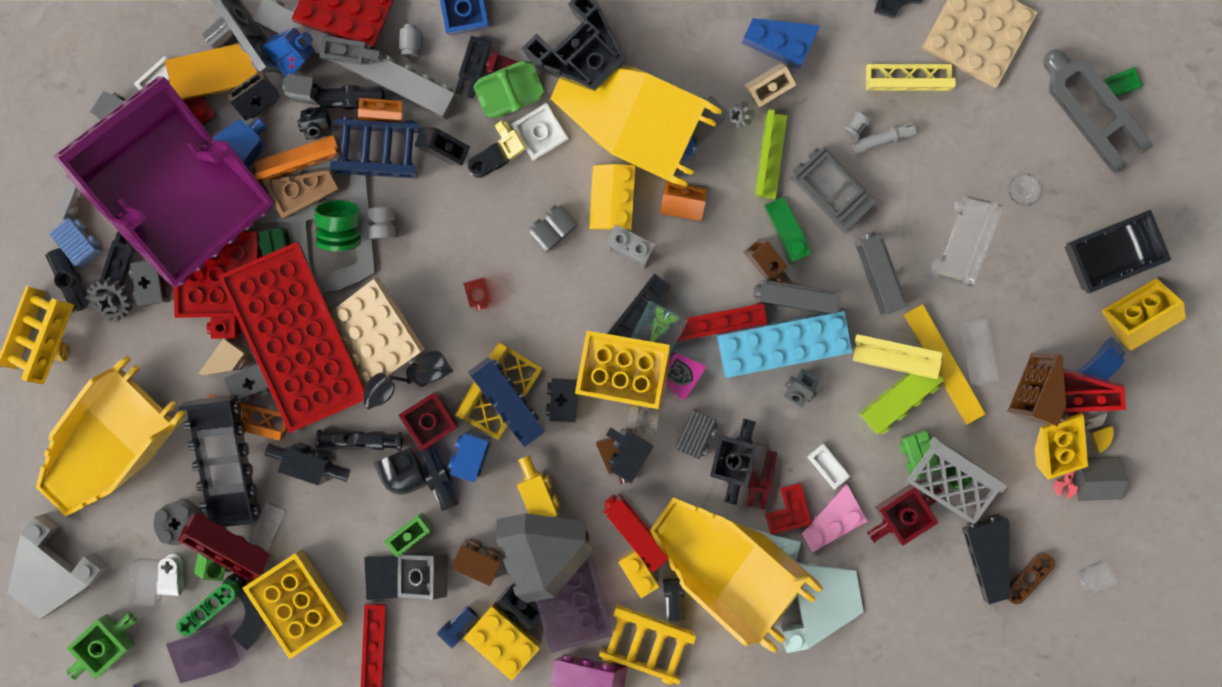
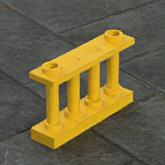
M26 286L0 353V367L11 369L20 367L24 370L21 379L26 382L44 385L74 305L53 298L49 302L44 299L45 290ZM40 307L47 310L43 322L36 319ZM32 327L39 330L35 342L28 339ZM25 347L32 350L28 362L21 359Z
M616 604L613 616L616 617L617 623L608 649L600 647L599 656L602 657V660L611 664L617 662L662 678L661 681L669 685L674 683L679 685L681 681L680 675L675 674L685 645H688V643L694 645L696 633ZM629 621L636 624L637 630L627 656H624L615 651L624 626ZM649 628L656 631L657 637L646 664L635 660L644 633ZM671 636L676 638L677 644L666 671L655 667L665 638Z

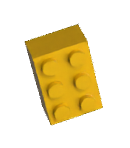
M493 603L464 637L471 646L511 681L541 647L540 641L528 631L520 628Z

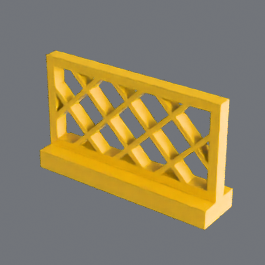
M498 341L489 356L492 361L496 359L500 365L502 363L503 370L501 372H504L505 378L507 377L506 371L518 368L521 379L512 382L514 384L522 382L523 392L521 394L524 398L543 369ZM507 353L516 357L517 365L505 368L503 360ZM519 359H520L521 361L525 362V363H524V364H520V363H519ZM530 365L536 369L532 377L523 379L521 367ZM473 382L456 409L455 416L462 420L464 419L499 440L507 424L503 422L500 415L486 418L484 407L492 404L490 402L483 404L481 398L483 392ZM482 407L484 419L475 421L469 417L473 409ZM500 418L501 427L495 433L489 429L487 421Z

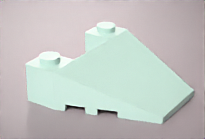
M798 563L819 581L823 590L818 592L807 583L803 588L815 597L813 603L809 602L801 594L797 595L802 623L780 626L781 633L786 637L783 644L787 653L811 648L864 612L856 570Z

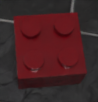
M438 391L433 392L398 415L421 451L460 427Z

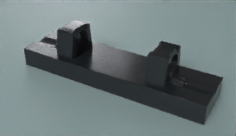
M654 273L607 334L631 338L671 286Z

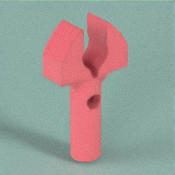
M1075 471L1065 474L1064 478L1060 481L1055 480L1054 490L1058 496H1061L1064 486L1068 488L1065 498H1071L1077 493L1078 487L1074 486L1072 481Z

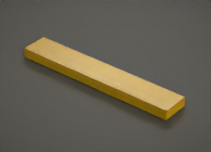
M921 304L903 314L923 349L943 353L939 374L944 379L942 384L964 423L968 425L986 415L924 305Z

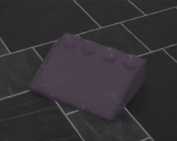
M591 554L554 598L537 601L551 653L613 636V629Z

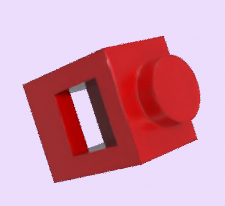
M212 317L210 322H207L206 331L208 335H211V339L241 338V326L237 317ZM220 324L224 326L222 332H220Z

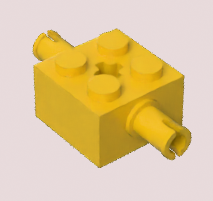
M531 455L519 459L518 462L525 478L519 481L517 487L528 514L557 516L561 503L557 494L553 495L551 491L553 484L550 476L545 475L543 471L540 473L536 471Z

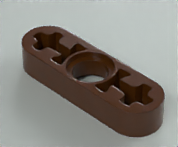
M1044 552L1036 554L1010 582V599L1007 600L1013 604L1023 603L1054 569V558ZM1042 558L1045 559L1046 563L1048 564L1046 567L1041 566L1042 563L1040 562V560ZM1033 567L1037 568L1039 571H1041V574H1039L1037 571L1033 570L1032 568H1033ZM1030 572L1035 575L1034 582L1026 584L1024 581L1025 575ZM1020 582L1023 586L1027 587V589L1025 590L1021 588V586L1018 585V583ZM1012 590L1018 591V598L1012 597Z

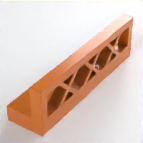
M332 135L253 162L257 172L253 175L258 182L263 183L264 180H274L338 158L340 156V149L337 140Z
M211 394L207 395V398L219 397ZM247 403L241 404V410L244 413L241 419L246 417L248 420H242L245 425V432L275 440L285 439L287 432L285 422L283 421L282 429L274 428L270 422V419L275 416L282 417L279 411ZM255 411L261 412L265 420L260 423H254L250 414Z

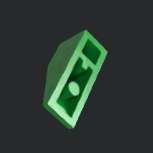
M782 197L764 205L788 263L812 254L785 198Z

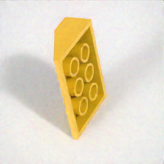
M586 331L575 394L663 410L667 387L670 345Z
M303 549L243 587V590L289 659L348 620V617Z

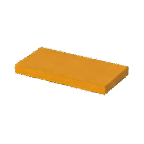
M239 43L164 60L170 84L183 101L233 90L257 73V70L251 63V58L241 49Z

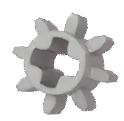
M747 101L733 103V108L729 111L730 122L737 123V128L751 126V121L756 117L753 109L754 106H747Z

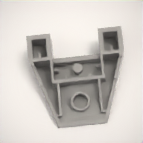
M46 514L33 517L21 532L8 588L9 595L40 619L95 584L110 566L95 553L84 556L74 568L46 545L61 526Z

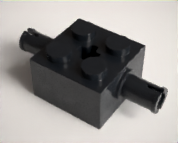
M744 418L739 437L719 435L710 477L728 483L724 502L734 505L738 503L737 500L741 486L759 488L768 446L755 443L752 440L756 421Z
M301 442L286 448L271 443L267 445L265 456L281 460L278 473L318 486L327 482L329 477L347 482L350 476L351 469L334 465L336 457L330 456L331 452L319 449L315 451L310 449V445Z

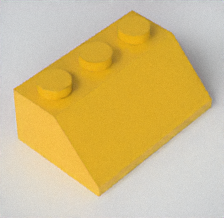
M609 164L593 166L589 229L613 230L616 224L631 232L635 165Z
M1157 278L1102 310L1116 337L1130 351L1186 319L1184 302Z

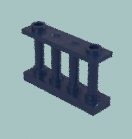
M351 117L334 119L335 126L338 129H342L340 156L337 158V161L330 160V170L334 174L418 179L419 170L416 165L411 163L414 133L419 134L421 132V127L417 122L412 120H405L404 123L353 120ZM350 130H363L361 159L358 162H350L348 159ZM371 131L384 132L382 160L379 163H371L369 160ZM393 132L405 133L403 162L401 164H392L390 161Z

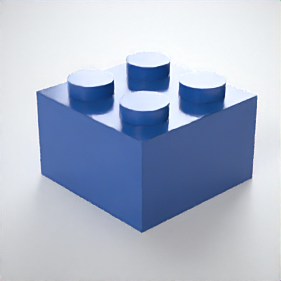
M440 0L445 30L449 36L491 28L486 0Z
M469 430L461 434V436L459 435L455 448H458L457 454L451 457L448 466L451 469L450 475L476 482L480 477L492 438Z

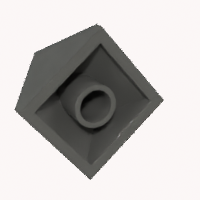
M1120 457L1087 458L1088 467L1077 470L1078 501L1122 499L1129 480Z

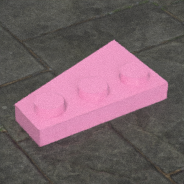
M847 484L811 521L812 524L807 525L801 532L812 552L867 522Z

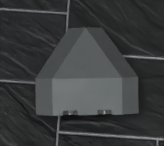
M528 513L497 519L496 541L498 547H503L506 557L503 561L508 575H513L516 584L513 587L515 595L526 603L554 598L595 551L588 544L590 536L586 530V521Z

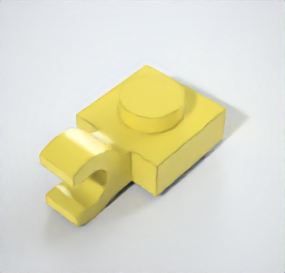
M500 121L495 125L496 130L502 137L498 143L509 160H512L527 149L517 130L512 131L508 121L504 123Z

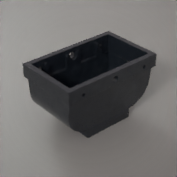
M1151 210L1144 211L1070 241L1064 247L1081 290H1085L1086 294L1171 261Z

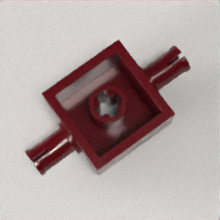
M909 484L875 506L883 520H881L882 523L867 531V534L872 542L876 543V541L890 533L899 544L904 546L939 523L930 510V506L938 501L927 494L920 495L916 487ZM936 486L933 489V493L939 494L942 493V490L939 486ZM905 511L909 512L907 519L903 517Z

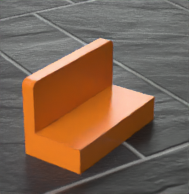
M359 98L358 120L401 123L403 101Z
M666 181L660 213L701 221L706 202L707 188L690 185L685 187Z

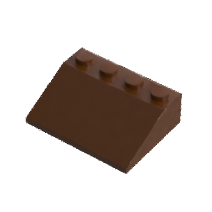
M1031 353L1007 412L1029 421L1058 426L1066 415V411H1064L1066 396L1063 356L1060 354Z

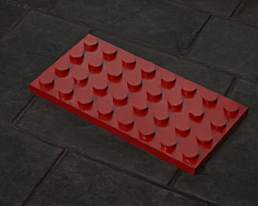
M299 242L218 276L289 433L364 401L363 393L365 388Z

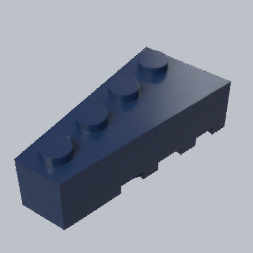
M487 357L469 370L468 373L516 438L526 447L545 432L538 423L540 418L533 409L529 411L525 404L528 402L524 396L514 391L515 384L509 376L505 378L502 375L501 371L503 368L496 359L492 361Z

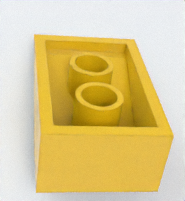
M1082 413L1065 418L1058 426L1047 424L1040 427L1034 449L1036 466L1048 480L1088 467L1085 423Z

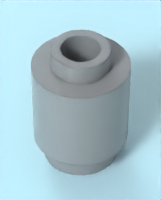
M406 24L404 28L400 29L399 50L402 56L418 57V52L421 49V30L417 29L416 25Z

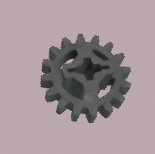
M101 277L99 280H95L86 290L89 293L86 299L91 300L88 306H94L93 312L101 313L100 318L107 316L108 321H111L113 318L119 321L121 318L124 319L133 309L131 304L134 300L129 298L132 293L125 291L126 285H119L120 280L113 282L111 277H108L106 280L104 277Z

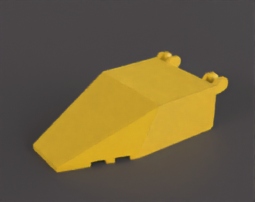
M622 65L596 91L559 78L550 98L598 145L612 155L672 183L685 187L689 183L685 179L676 177L674 174L677 168L689 175L694 173V170L679 163L699 120L714 127L716 126V122L713 119L702 116L705 108L715 114L721 115L722 110L710 103V101L639 68Z
M129 356L122 358L113 368L92 377L49 434L50 444L44 453L46 459L44 465L41 466L36 488L65 517L114 492L147 465L186 416V412L183 410L176 413L172 419L168 414L175 408L177 403L172 401L163 410L132 379L140 369L138 365L131 367L127 374L122 370L130 362L131 358Z
M675 497L672 498L650 530L658 546L669 558L670 567L679 577V583L682 588L744 646L759 643L768 650L776 652L778 650L777 645L766 637L770 633L779 642L785 641L786 637L773 627L796 596L801 594L809 602L813 603L815 601L814 595L803 588L807 583L815 591L821 592L823 590L822 585L816 578L804 570L766 535Z

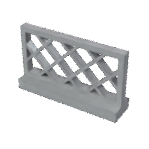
M933 437L929 442L931 447L906 481L974 524L999 491L1003 493L1007 485L984 468L936 437ZM935 453L940 458V464L930 467L929 460ZM955 466L957 475L946 477L945 468ZM941 469L942 478L932 481L930 471ZM926 472L928 482L917 483L915 479L918 475ZM972 477L973 486L963 488L962 478ZM958 480L959 489L948 491L947 482ZM943 483L944 492L939 494L933 493L932 485ZM987 487L991 490L986 497L979 498L978 489ZM974 490L975 499L965 502L964 492ZM960 494L961 503L950 504L949 496ZM976 504L977 510L971 517L966 513V506Z

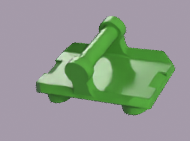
M520 61L478 79L474 85V90L485 116L494 119L539 101L544 93L532 62Z

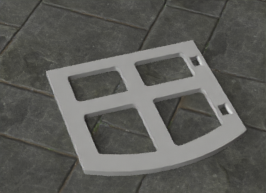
M361 152L348 153L350 162H358L361 159ZM330 160L288 174L286 177L300 176L305 170L330 168ZM254 163L249 167L252 175L257 173ZM350 175L351 198L349 200H342L353 202L359 205L360 223L358 226L361 229V244L356 247L357 262L330 274L315 277L322 294L346 288L375 274L373 241L368 238V227L371 226V223L367 221L369 198L366 176ZM314 203L285 219L281 218L276 207H271V211L267 215L259 217L254 221V225L289 222L291 224L292 242L300 243L311 268L307 222L314 220V208L320 203Z

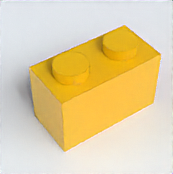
M634 549L618 558V563L640 598L659 588V583L647 563L643 562V558L641 559Z

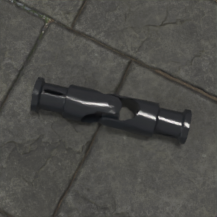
M317 429L315 443L316 448L333 446L335 449H363L368 447L373 450L395 448L398 451H402L403 432L385 434V431H372L365 434L363 431L355 430L322 432L321 429ZM352 434H355L353 437L355 446L347 444V439Z

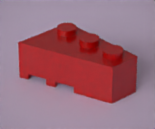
M1063 368L1066 396L1064 411L1126 410L1124 384Z

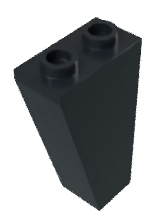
M1000 514L987 517L988 520L983 522L979 520L974 524L969 522L966 527L962 528L983 600L989 605L1010 599L1009 520L1004 516H1000Z

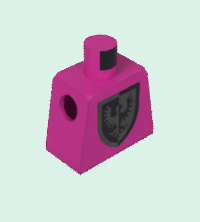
M674 352L669 359L667 386L685 401L706 366Z

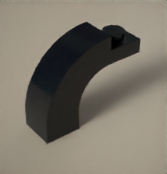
M233 573L222 583L227 580H233L239 585L240 592L237 597L244 605L245 617L241 626L231 637L244 649L248 650L261 637L267 624L243 590V587L247 585L246 580Z

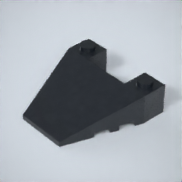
M571 0L568 5L573 15L581 22L571 34L554 50L538 34L534 35L521 49L541 72L596 91L626 60L598 3L595 0Z

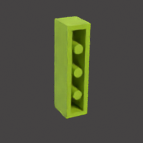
M907 373L858 414L875 434H884L892 428L890 424L896 419L900 421L908 415V409L912 406H919L925 400L923 398L929 392L931 394L936 392L941 387L940 383L944 379L940 374L937 380Z

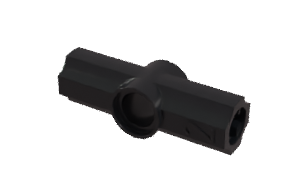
M345 85L342 88L319 89L318 92L319 107L326 106V108L342 107L343 109L356 110L359 109V98L385 100L383 87Z
M61 248L47 252L45 257L54 274V283L61 289L66 301L74 305L72 313L88 308L90 302L86 299V294L81 285V276L75 272L69 258ZM67 275H69L71 279L69 285H67L65 282V278Z
M435 446L418 452L417 455L425 471V480L430 490L434 492L441 510L444 511L458 505L459 501L452 488L451 477L447 468L442 465Z

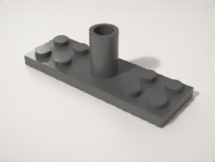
M211 0L221 14V17L203 32L206 42L216 49L220 48L235 35L240 42L241 49L249 55L252 60L251 63L256 70L260 72L281 73L280 69L261 49L268 39L257 23L253 21L252 16L242 1Z

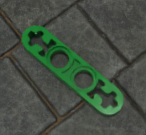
M227 580L177 622V631L183 636L193 634L238 596L240 592L239 585L233 580ZM229 588L231 592L224 597L222 593ZM211 598H215L219 602V607L212 605ZM198 609L202 610L205 613V618H200L198 616ZM192 620L194 623L187 628L185 624Z

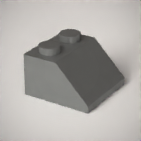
M401 554L398 557V598L434 600L447 597L448 554Z

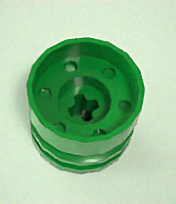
M334 200L322 202L315 206L316 245L319 248L339 252L355 249L361 244V229L358 226L360 223L359 205L349 201Z

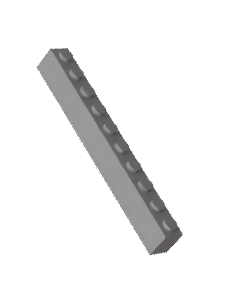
M279 0L262 1L253 19L259 26L275 34L282 33L293 27L301 34L308 32L313 38V42L310 45L314 48V53L319 56L323 36L334 37L293 22L292 16L295 8L291 7L288 10L283 7L284 3ZM385 55L384 58L382 57L381 62L369 61V65L329 60L443 119L447 118L457 98L453 93L454 89L445 84L439 86L434 83L435 80L425 74L422 77L415 74L416 70L408 65H404V67L397 65V60L388 55Z

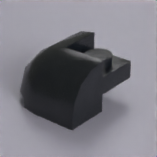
M411 447L373 463L382 484L393 494H408L427 486L421 465L419 466Z

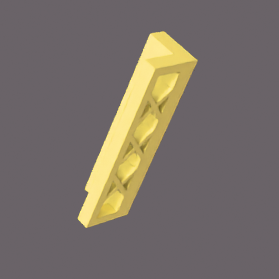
M952 64L866 65V91H951L956 87V78H952ZM871 70H880L885 77L871 78ZM894 70H901L906 77L893 78L890 74ZM915 70H922L927 77L914 78L911 74ZM937 70H946V78H935L933 74Z
M856 335L853 361L938 380L943 361L942 352Z

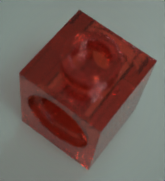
M483 277L463 283L470 308H476V311L489 308L488 304L492 303L486 278ZM477 289H481L484 292V297L480 301H476L473 297V293Z

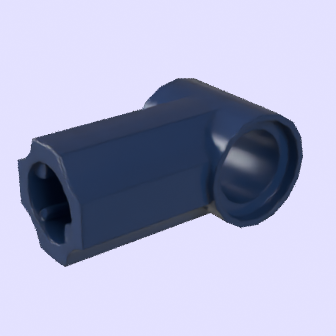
M466 605L436 634L452 649L464 637V633L477 622L479 616L471 607Z

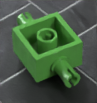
M128 612L117 624L108 614L98 618L67 647L69 652L77 659L66 670L67 675L73 673L70 678L76 680L85 670L95 679L105 674L136 645L126 632L138 622V618L131 619L134 616L132 612Z

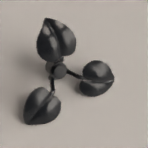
M436 350L430 351L421 358L420 366L413 363L407 368V378L389 376L387 378L386 374L382 372L370 378L363 393L364 405L366 409L370 410L373 407L386 403L394 394L395 385L392 380L408 384L413 382L418 387H424L428 383L449 375L453 372V369L441 352Z

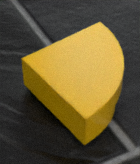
M1112 425L1090 432L1097 452H1103L1111 444L1114 435Z

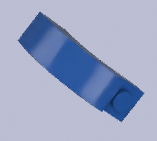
M1111 337L1104 342L1097 354L1076 372L1108 380L1124 363L1123 357L1126 352Z

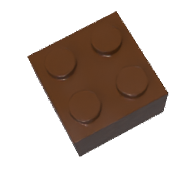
M466 539L461 545L451 569L491 586L504 556L501 555L500 550L494 547L488 549L482 546V542L477 539Z

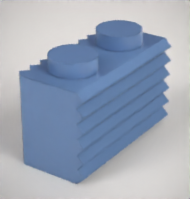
M68 217L53 229L49 235L74 266L84 267L102 252L98 247L100 243L94 236L87 234L85 231L87 227L80 219Z

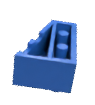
M753 18L742 44L799 70L820 26Z

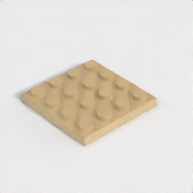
M947 0L921 49L948 64H952V66L989 86L997 88L1032 24L1037 11L1016 0Z
M379 277L371 280L331 311L364 388L374 375L382 372L388 377L425 350Z

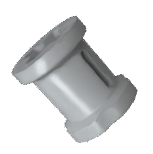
M856 111L854 118L848 126L843 128V131L851 138L858 140L860 138L859 134L866 126L870 125L871 121L862 113Z

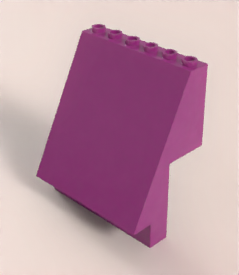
M157 76L53 155L55 160L66 171L67 175L65 176L146 261L169 284L175 287L184 284L192 272L202 269L210 257L213 258L219 255L222 247L227 243L231 244L237 240L239 233L250 229L255 224L254 221L259 217L267 215L271 211L270 208L274 205V202L229 143L216 141L211 138L163 76Z

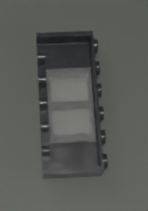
M237 395L184 402L179 406V411H187L188 419L184 421L183 426L185 430L191 431L192 440L188 442V450L195 451L196 460L192 463V470L199 471L200 480L196 483V490L203 491L204 500L200 503V510L207 511L209 520L217 525L229 527L254 524L260 517L261 508L256 497L257 487L252 480L253 466L248 460L249 446L245 443L244 439L245 425L241 419V404L238 402Z

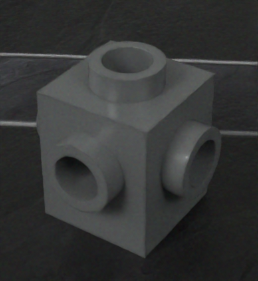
M801 369L795 378L791 376L785 384L787 390L784 397L802 408L806 402L810 403L816 396L817 392L815 390L820 380L804 369Z

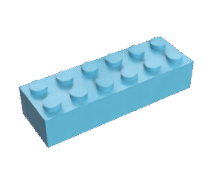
M838 309L837 314L823 312L716 334L723 375L726 378L852 353L845 311Z

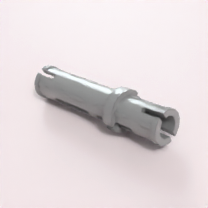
M913 122L898 127L893 126L887 131L851 142V147L854 155L885 144L892 142L895 144L899 142L898 140L916 135V128Z

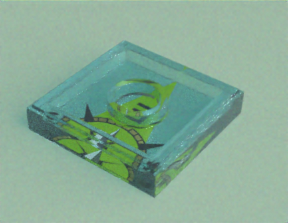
M649 300L630 338L670 345L671 354L688 320Z

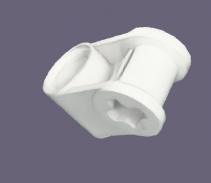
M170 554L158 563L156 587L158 595L181 596L184 588V562L180 555Z

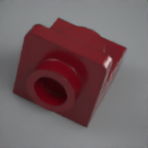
M494 51L493 57L489 56L486 68H488V73L492 74L519 61L501 56L498 52Z

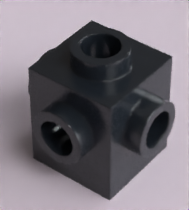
M326 106L309 107L301 110L300 120H297L299 131L304 132L306 140L319 139L331 135L332 122Z

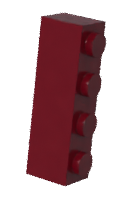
M195 513L187 520L177 539L183 545L250 582L261 576L270 556L262 547L247 542L244 537L233 534L225 526L217 525L210 521L207 516Z

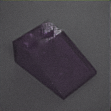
M226 622L166 644L180 683L233 668L240 662Z

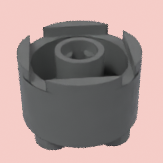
M178 500L160 508L155 513L154 530L159 541L168 545H181L182 543L177 541L178 537L191 516L195 513L203 514L200 508L188 500Z

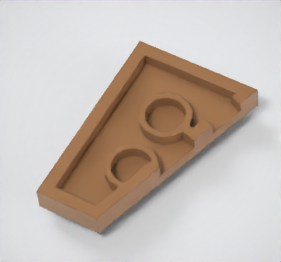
M329 170L263 181L282 219L340 190Z

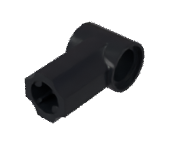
M679 578L663 579L667 620L669 621L685 620V590L680 585Z

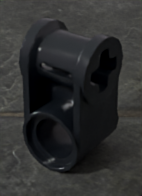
M497 142L469 159L468 169L473 177L482 178L494 170L502 168L510 160ZM476 163L481 165V171L475 169L474 165Z

